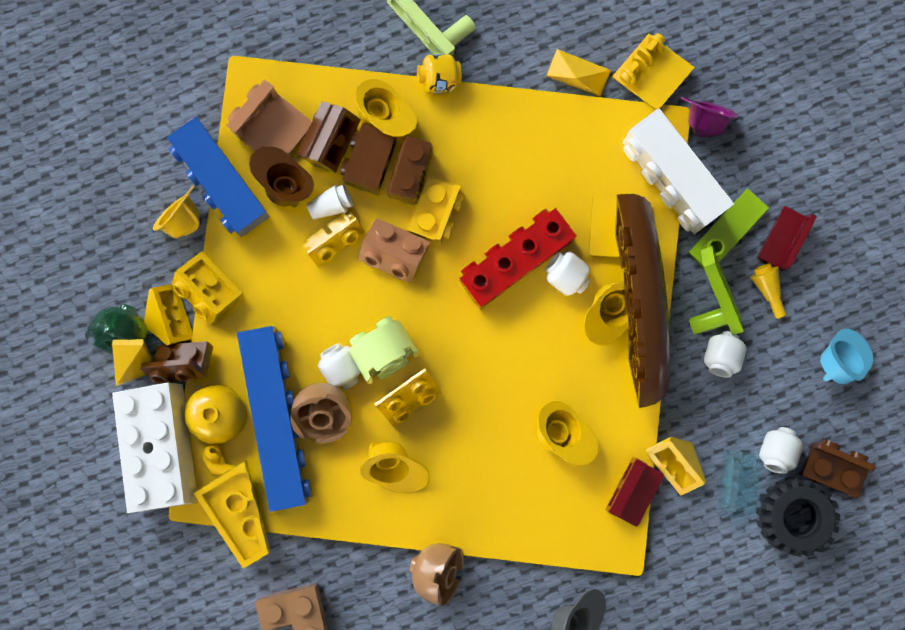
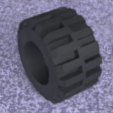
M792 478L787 481L780 480L776 482V486H769L766 489L768 492L766 496L761 495L759 499L762 502L761 508L757 507L756 514L760 515V520H756L757 526L762 528L761 535L774 548L793 556L801 557V555L809 557L813 556L815 551L821 553L826 550L824 545L826 543L831 545L835 540L831 535L833 532L838 533L840 528L835 526L836 520L841 521L840 514L835 513L838 505L836 501L830 499L832 494L828 490H823L821 485L807 480ZM802 499L806 501L811 509L812 520L804 532L793 535L786 529L783 516L785 509L791 502Z

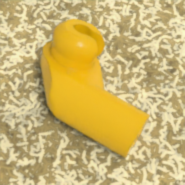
M209 445L205 448L203 460L212 476L219 477L235 467L226 463L218 446Z

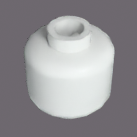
M571 251L564 252L563 254L558 252L551 258L545 268L547 281L566 296L572 295L575 292L582 293L590 283L588 278L590 267Z
M724 331L722 334L714 335L709 339L704 363L709 368L710 373L719 377H731L732 374L741 371L747 347L737 334L732 335L731 332Z
M338 343L320 354L321 360L318 363V368L328 384L336 387L342 386L346 390L359 382L357 376L361 372L349 353L351 347L342 346L341 343Z
M780 427L778 430L767 432L759 457L764 462L766 469L775 473L786 474L787 471L794 470L797 467L803 443L796 437L795 431Z

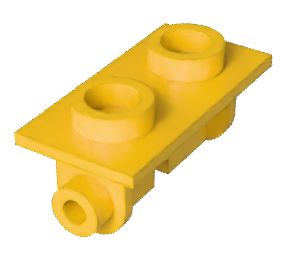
M351 211L347 214L342 213L327 224L332 230L331 234L327 235L324 229L321 228L305 239L307 242L302 246L317 267L323 262L331 260L336 253L347 245L355 243L360 236L365 234L362 226Z

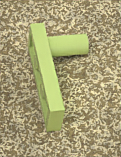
M387 0L389 6L432 54H450L453 56L454 46L476 29L472 19L465 15L442 33L413 0Z

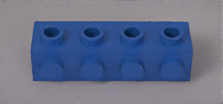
M194 117L167 137L172 144L168 148L178 163L184 160L189 167V170L186 171L187 176L196 187L201 184L207 193L203 195L204 199L213 210L218 207L224 215L220 221L230 234L235 231L242 237L270 217L197 117Z

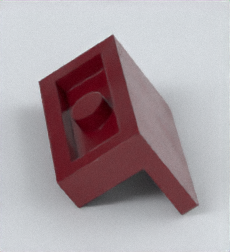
M787 206L782 207L756 258L766 264L771 263L772 267H779L781 272L791 268L817 216L812 213L804 216Z
M632 457L605 510L637 527L653 499L664 474L650 467L647 463Z

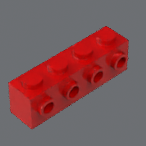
M557 208L550 212L547 209L542 210L532 218L534 224L526 230L523 226L519 227L508 236L511 241L502 247L499 243L485 253L487 257L478 265L473 261L460 271L463 276L459 278V282L479 309H482L576 239L577 235Z

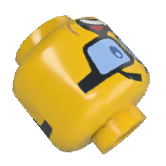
M429 54L424 58L422 65L417 66L418 83H423L424 89L428 93H450L456 88V85L461 83L462 72L460 62L455 61L454 57L450 54Z

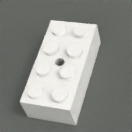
M659 108L629 130L622 142L625 154L631 161L634 162L636 160L642 167L641 173L650 185H656L661 192L659 194L661 200L668 208H674L679 215L677 218L679 223L686 231L689 232L691 230L695 235L734 205L729 196Z
M163 383L112 393L127 513L198 503L194 495L197 488L189 429L185 423L184 411L186 404L183 384Z

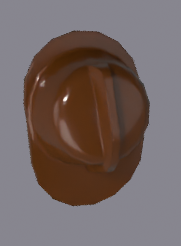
M273 146L261 147L251 155L249 161L250 171L254 178L265 188L267 197L274 204L295 208L300 201L308 198L313 192L314 182L312 176L282 149Z

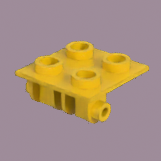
M656 33L655 36L648 34L612 76V78L655 110L661 109L695 68L663 44L666 40L659 33Z
M592 197L589 256L619 258L615 238L617 198Z
M424 368L376 402L375 406L393 426L396 423L406 421L412 412L420 406L430 404L441 391Z

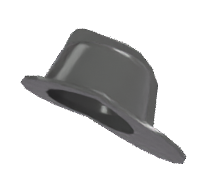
M591 589L586 591L576 604L561 606L555 612L550 630H597L603 620L606 609L604 594L598 589Z

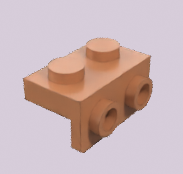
M376 217L362 242L358 259L370 267L378 268L391 274L396 279L412 283L430 242Z

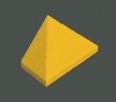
M557 49L546 77L600 97L611 70Z
M172 284L149 289L144 318L145 328L167 346L192 340L193 333L182 299L176 294Z
M113 340L112 348L116 386L146 376L140 370L141 363L153 362V359L144 340Z
M669 437L646 449V454L680 496L706 483L692 442Z

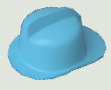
M842 329L831 340L820 358L821 365L826 372L823 377L824 381L832 379L838 384H848L854 380L861 381L864 379L874 360L869 344L859 333L851 329Z

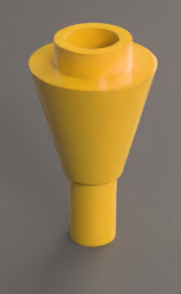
M771 263L755 268V274L750 276V278L767 302L770 303L775 319L784 317L787 314L780 298L779 267H772Z

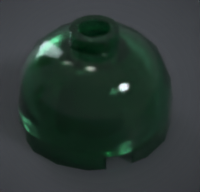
M121 304L119 307H106L96 313L88 325L85 338L88 340L91 336L94 338L93 345L113 354V340L143 339L146 344L148 328L134 307Z

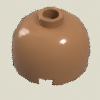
M311 384L302 389L294 399L291 411V424L293 430L305 440L309 437L316 439V443L334 442L342 438L347 433L349 425H351L352 410L349 399L340 388L332 384Z
M436 543L429 545L412 559L409 572L412 574L414 589L421 598L439 606L449 604L460 583V580L455 578L457 570H463L464 568L463 550L449 544Z

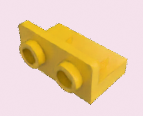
M428 176L407 231L441 244L443 237L449 239L454 226V222L450 221L453 210H460L465 196L460 193L461 185L457 183L452 185Z
M202 251L176 270L172 280L173 289L176 294L182 299L186 298L193 305L195 313L201 319L207 320L211 325L217 321L221 313L239 300L243 294Z

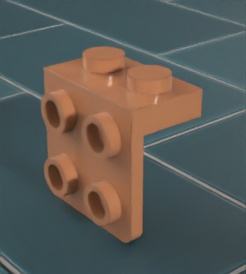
M264 79L260 85L256 84L247 94L248 100L241 108L236 107L228 117L229 123L226 126L236 137L254 151L261 147L273 146L282 149L290 155L306 136L312 122L278 95L274 86Z

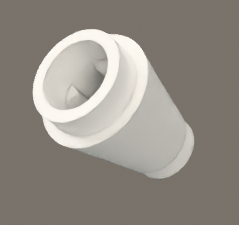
M344 184L339 187L334 185L312 200V202L307 203L308 211L314 220L348 212V208L353 207L352 198Z

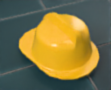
M369 79L363 81L357 87L355 98L358 105V116L363 124L375 127L384 134L393 137L409 135L416 128L417 118L415 112L388 83L378 79Z
M195 185L161 214L153 225L154 231L161 230L173 238L187 236L199 228L200 212L189 197Z
M624 281L607 284L600 288L595 294L592 306L585 315L583 324L585 335L589 341L596 345L614 343L629 327Z
M551 401L542 407L537 422V437L541 445L549 451L556 452L563 460L572 465L584 466L594 461L599 447L597 438L591 428L575 411L560 401Z
M372 442L369 446L368 457L360 467V473L364 479L400 493L419 491L429 482V472L426 467L410 459L403 446L396 442Z

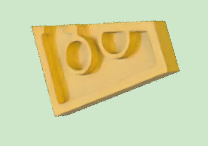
M247 460L194 492L195 497L243 569L269 553L270 547Z

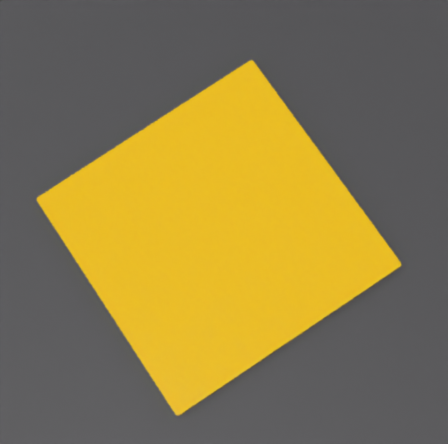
M242 56L230 57L217 145L270 217L240 237L235 231L230 234L222 224L220 219L224 215L218 207L213 210L209 206L203 253L243 294L239 300L221 313L217 321L212 325L195 313L191 343L208 341L213 346V351L206 378L193 379L191 382H186L185 404L187 405L188 400L197 390L209 385H222L233 389L243 400L246 408V420L239 434L226 443L208 444L199 441L189 431L197 490L217 478L209 473L203 460L205 448L209 445H216L220 448L226 463L229 465L237 466L247 460L265 532L423 550L431 544L443 543L461 548L465 556L635 576L641 575L644 570L650 504L637 527L614 516L605 509L632 457L654 468L655 463L646 454V449L657 444L661 400L657 404L648 407H638L628 362L629 327L614 343L596 345L589 341L585 335L583 324L585 315L592 306L598 290L604 285L624 281V269H621L620 258L589 256L592 197L617 198V194H637L651 201L663 262L670 318L679 221L677 218L679 215L673 207L668 208L659 196L660 190L655 184L650 185L641 173L642 167L636 160L633 162L627 157L623 150L624 144L622 143L629 130L653 113L655 109L646 102L462 81L450 93H428L424 89L423 83H418L417 76ZM265 79L274 86L278 95L309 118L311 122L322 101L344 107L359 118L355 93L357 87L363 81L369 79H378L388 83L413 109L417 118L416 128L411 134L406 136L430 142L433 146V154L431 155V160H429L430 165H428L424 182H422L423 187L420 188L421 193L427 177L431 176L455 185V183L460 184V193L465 196L460 210H453L450 221L454 222V226L449 239L443 237L441 244L425 239L430 244L417 268L412 283L396 279L391 274L378 268L370 267L358 259L362 242L376 217L405 231L408 230L417 204L411 205L392 199L387 193L405 136L397 137V143L379 195L351 187L344 183V175H341L340 171L344 159H350L353 148L350 147V144L337 172L334 173L316 167L299 157L297 152L300 148V142L290 156L312 176L314 182L313 192L308 198L300 201L295 208L292 206L276 205L267 197L265 188L254 178L250 171L249 161L255 151L236 137L226 126L229 123V115L236 107L241 108L248 100L247 94L254 85H260ZM663 105L660 110L688 144L690 109L682 106ZM361 121L356 129L357 131H360L362 125ZM344 184L353 201V207L348 208V212H345V214L351 211L362 226L365 234L360 236L355 243L347 245L336 253L331 260L323 262L317 267L302 245L307 242L306 238H309L321 228L324 229L327 235L331 234L332 230L327 224L342 213L314 220L308 211L307 203L312 202V200L334 185L339 187ZM557 208L577 235L572 243L559 252L563 254L564 252L571 251L590 267L588 276L590 283L582 293L575 292L569 296L557 290L546 278L547 272L545 268L551 260L550 258L482 309H479L459 282V278L463 276L460 271L473 261L477 265L487 258L485 253L499 243L502 247L511 241L508 236L519 227L523 226L526 230L534 224L532 218L542 210L547 209L550 212ZM391 316L394 321H401L419 351L417 357L414 358L413 354L407 357L409 364L382 380L375 376L372 377L374 383L368 384L360 373L357 376L359 382L346 390L342 386L338 387L348 397L352 410L351 425L347 428V433L334 442L323 444L316 443V439L309 437L306 440L301 437L297 438L299 450L304 449L307 467L302 468L304 479L310 480L312 497H308L309 503L269 512L237 332L267 326H274L277 332H282L285 349H281L282 361L288 362L290 378L286 379L288 391L293 390L294 397H296L302 389L311 384L327 383L318 368V363L321 360L320 354L326 349L338 343H341L342 346L352 347L350 343L351 338L361 332L368 334L377 328L376 324L386 317ZM425 368L441 392L436 395V398L430 404L420 406L413 411L406 421L392 426L375 406V403ZM551 401L563 402L570 406L591 428L599 445L598 454L594 461L584 466L572 465L563 460L556 452L549 451L541 445L537 437V422L539 412L544 405ZM372 442H396L402 445L410 459L419 462L428 470L429 482L427 485L416 492L400 493L364 479L360 473V467L368 457L370 444ZM199 501L198 503L169 507V519L171 521L214 526Z

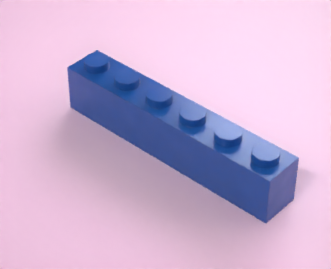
M274 326L237 332L269 512L306 505L309 503L308 497H312L310 480L304 479L302 468L307 467L304 449L299 450L297 438H300V436L293 430L291 424V408L295 397L293 390L288 391L286 379L290 378L288 362L282 361L281 349H285L283 334L281 331L277 332Z

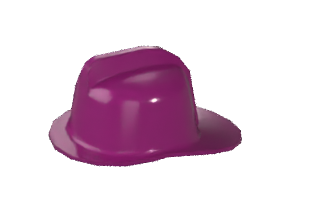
M681 96V99L690 103L688 123L693 128L696 136L712 137L714 135H722L731 120L738 117L736 112L724 106L705 101H693Z

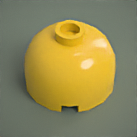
M209 385L197 390L188 400L184 411L185 423L190 433L199 441L208 444H220L230 441L243 429L246 420V408L243 400L233 389L222 385Z

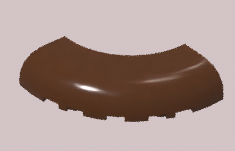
M617 194L615 238L621 269H624V293L629 324L628 362L638 407L644 408L657 404L665 397L669 389L670 329L665 276L651 203L645 197L637 194Z

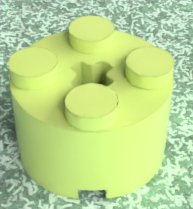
M391 316L379 321L376 324L377 328L368 334L361 332L350 339L352 347L349 349V353L368 384L374 383L372 377L378 376L382 380L396 373L409 364L408 356L413 354L414 358H416L419 354L418 349L401 321H394Z

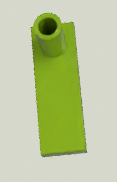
M747 188L735 200L734 205L724 212L687 254L704 269L701 250L712 246L720 262L769 207Z
M712 246L702 249L703 267L721 308L689 318L691 329L694 335L728 324L732 335L742 333L744 329L741 314Z

